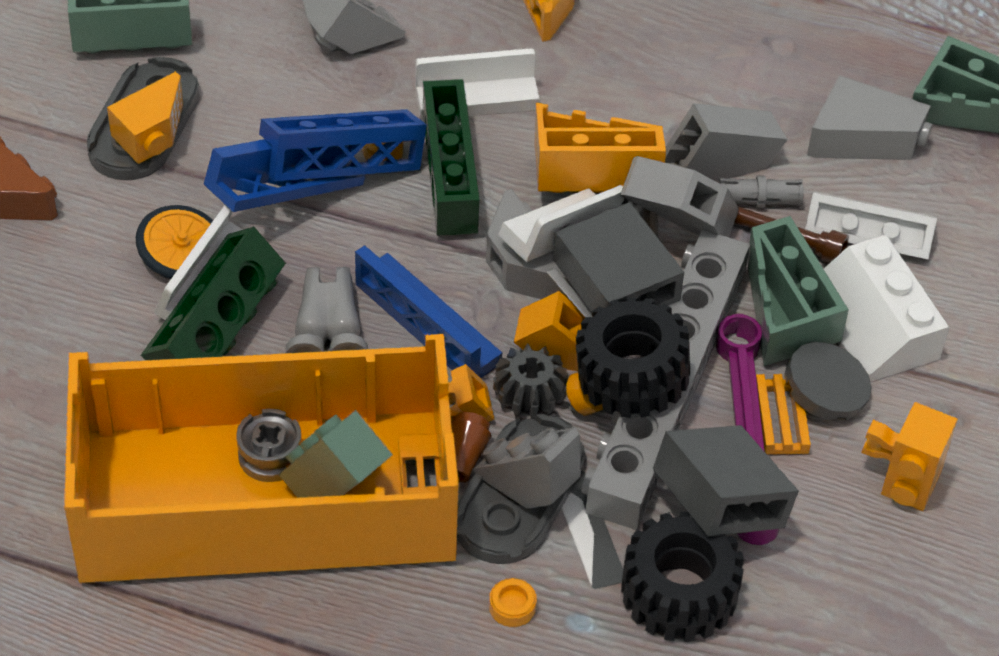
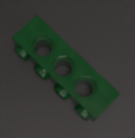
M464 79L423 81V122L427 124L425 141L436 235L478 234L480 199Z
M255 227L227 234L144 349L141 356L145 361L224 356L236 344L235 336L242 326L251 321L256 315V306L262 297L276 286L278 282L276 277L286 262Z

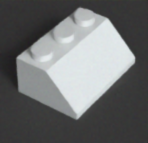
M887 235L848 246L824 268V271L849 309L842 341L838 345L860 361L869 375L870 382L940 360L949 326Z

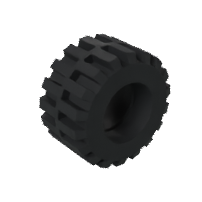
M626 297L627 301L618 302L617 299L609 301L608 307L603 308L599 306L592 311V317H585L581 322V330L577 331L578 376L583 394H588L589 402L595 407L602 404L604 412L611 415L615 411L621 412V417L631 418V414H640V417L650 416V411L657 410L660 413L667 410L668 402L676 403L681 399V391L687 390L689 376H691L689 332L687 326L683 325V318L678 313L672 314V308L666 304L655 305V300L646 298L643 302L636 301V297ZM632 355L645 356V357L638 358V359H625V358H623V357L632 356Z
M669 512L661 514L659 522L651 518L643 523V530L637 529L631 536V543L627 545L621 583V592L624 593L623 603L626 609H632L631 618L637 624L645 622V631L655 635L659 631L664 633V640L673 642L675 636H682L684 642H693L697 634H700L705 639L713 635L715 627L720 630L728 624L729 616H733L736 610L744 573L743 553L737 551L739 543L735 537H726L725 535L707 536L698 523L690 517L689 512H680L679 517H672ZM670 569H684L697 574L703 581L696 584H679L667 579L661 573Z

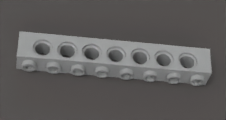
M701 230L696 244L687 245L681 268H684L681 299L668 306L672 308V314L678 313L683 318V325L688 328L691 375L689 376V385L686 391H681V399L676 403L668 402V409L659 413L657 410L650 411V416L640 417V414H631V418L621 417V412L615 411L613 413L611 425L615 427L611 435L604 433L596 456L600 460L596 469L589 467L583 480L581 493L587 495L585 513L634 530L638 529L659 480V476L653 470V466L665 431L680 430L716 344L719 325L727 317L745 275L750 250L749 243Z

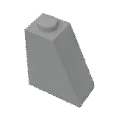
M839 75L812 127L807 155L814 158L911 160L918 145L925 147L931 134L933 124L927 122L930 105Z
M693 103L666 145L665 163L695 170L717 182L719 178L729 179L768 169L787 141V138L771 111Z

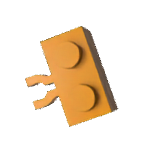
M914 402L900 433H896L889 426L873 420L866 433L865 438L867 440L861 453L873 458H884L890 461L881 495L893 499L898 504L924 511L942 473L958 419Z

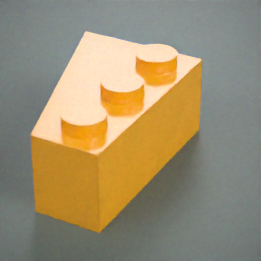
M536 102L534 145L538 192L563 193L583 191L589 188L592 192L602 193L619 185H624L633 158L636 156L665 163L666 147L662 126L611 117L610 123L586 119V112L573 110L572 116L548 112L547 104Z

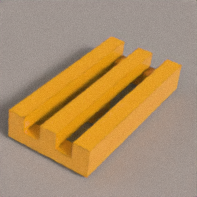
M756 374L764 452L767 455L809 454L811 443L806 411L790 394L797 443L792 442L785 391H790V393L792 391L789 380L786 383L782 374H773L772 379H765V374ZM767 392H774L782 443H775Z

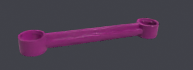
M733 314L725 317L719 325L716 349L718 354L729 363L735 426L741 425L764 451L754 358L759 352L762 329L754 318L744 314ZM736 333V337L744 338L748 341V344L733 343L725 336ZM780 529L737 533V535L749 544L764 545L772 542L777 537Z

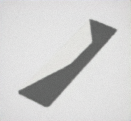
M582 471L581 477L577 480L565 501L562 511L591 587L599 589L622 583L623 567L604 519L585 513L587 495L581 493V488L586 473Z

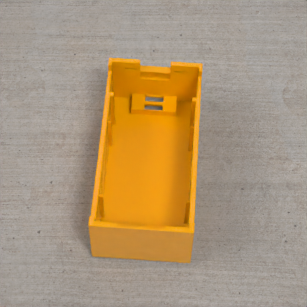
M444 334L425 335V346L127 362L90 363L88 352L69 353L64 509L79 583L456 561L458 476L450 416ZM262 409H278L286 412V416L290 419H296L301 429V441L303 442L335 414L343 421L356 410L393 455L344 495L297 498L283 480L276 482L258 481L248 476L242 470L238 459L237 429L242 420L249 414L254 417L262 414ZM423 459H434L437 486H425ZM406 460H416L418 487H407Z

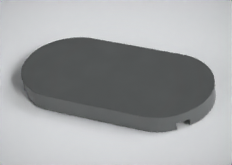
M169 57L149 58L146 64L139 66L137 62L124 71L87 137L88 157L92 166L99 173L117 180H136L155 173L165 164L199 100L200 92L197 76L193 75L192 69L186 63ZM176 71L181 77L183 108L173 146L164 150L161 154L138 164L111 136L107 107Z
M548 414L531 415V419L520 421V418L508 423L501 430L495 441L501 438L510 441L524 433L534 436L548 428H554L557 431L572 428L573 426L556 416ZM580 441V465L582 473L584 467L585 450L584 445H582V442ZM475 473L458 501L457 539L469 554L479 560L493 564H510L521 561L532 555L540 547L577 480L551 505L526 509L482 480L483 477Z

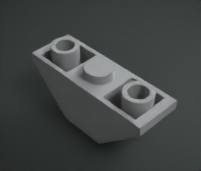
M640 156L633 158L620 196L698 236L701 230H706L729 237L739 210L729 189L695 170Z
M513 189L504 191L487 233V264L507 291L538 299H543L557 291L565 294L547 273V271L555 268L572 287L553 261L554 251L526 262L498 236L503 222L532 211L526 202H521Z
M575 427L557 431L554 428H548L534 436L524 433L510 441L501 438L483 451L485 459L473 469L476 474L478 473L483 477L482 480L526 509L551 505L581 477L580 434Z

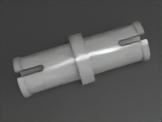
M759 175L755 179L719 178V183L729 189L736 204L755 205L756 208L764 209L766 205L802 206L803 203L802 179L775 180L766 179V176Z

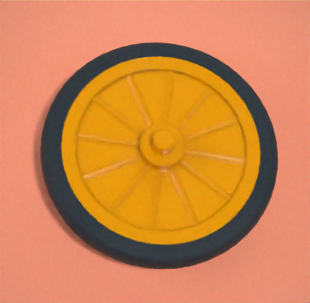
M169 205L155 209L143 218L137 228V251L141 259L151 270L163 277L172 279L211 225L213 219L202 211L189 206Z

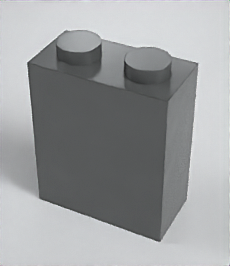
M630 202L614 209H606L599 215L579 223L569 224L555 232L553 261L591 312L599 306L603 308L608 307L609 301L617 299L618 302L627 301L626 297H636V301L643 302L646 298L653 299L657 306L662 304L670 305L680 301L684 279L683 269Z
M741 425L665 431L653 466V470L707 536L785 528L799 492Z

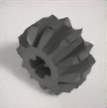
M528 343L523 352L510 348L507 358H499L496 365V376L493 377V390H495L496 395H499L501 408L512 407L515 418L522 412H529L533 416L538 415V411H542L551 415L555 405H562L566 397V384L569 378L567 368L562 367L563 362L560 355L549 356L546 346L539 351H533Z

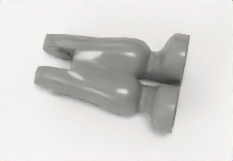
M319 267L307 268L302 301L296 321V336L291 338L286 344L285 353L324 352V344L327 340L331 342L329 351L368 349L367 343L359 336L360 325L355 308L350 268L336 267L335 282H322Z

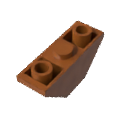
M0 137V219L51 221L58 217L55 203L57 192L52 182L45 176L40 177L30 168L27 160L21 154H14L9 150Z

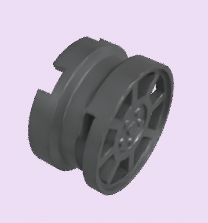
M262 409V414L254 417L249 414L242 420L237 429L238 459L242 470L248 476L263 482L282 480L278 474L286 469V465L290 463L285 456L302 442L301 429L296 419H290L286 416V412L282 410Z

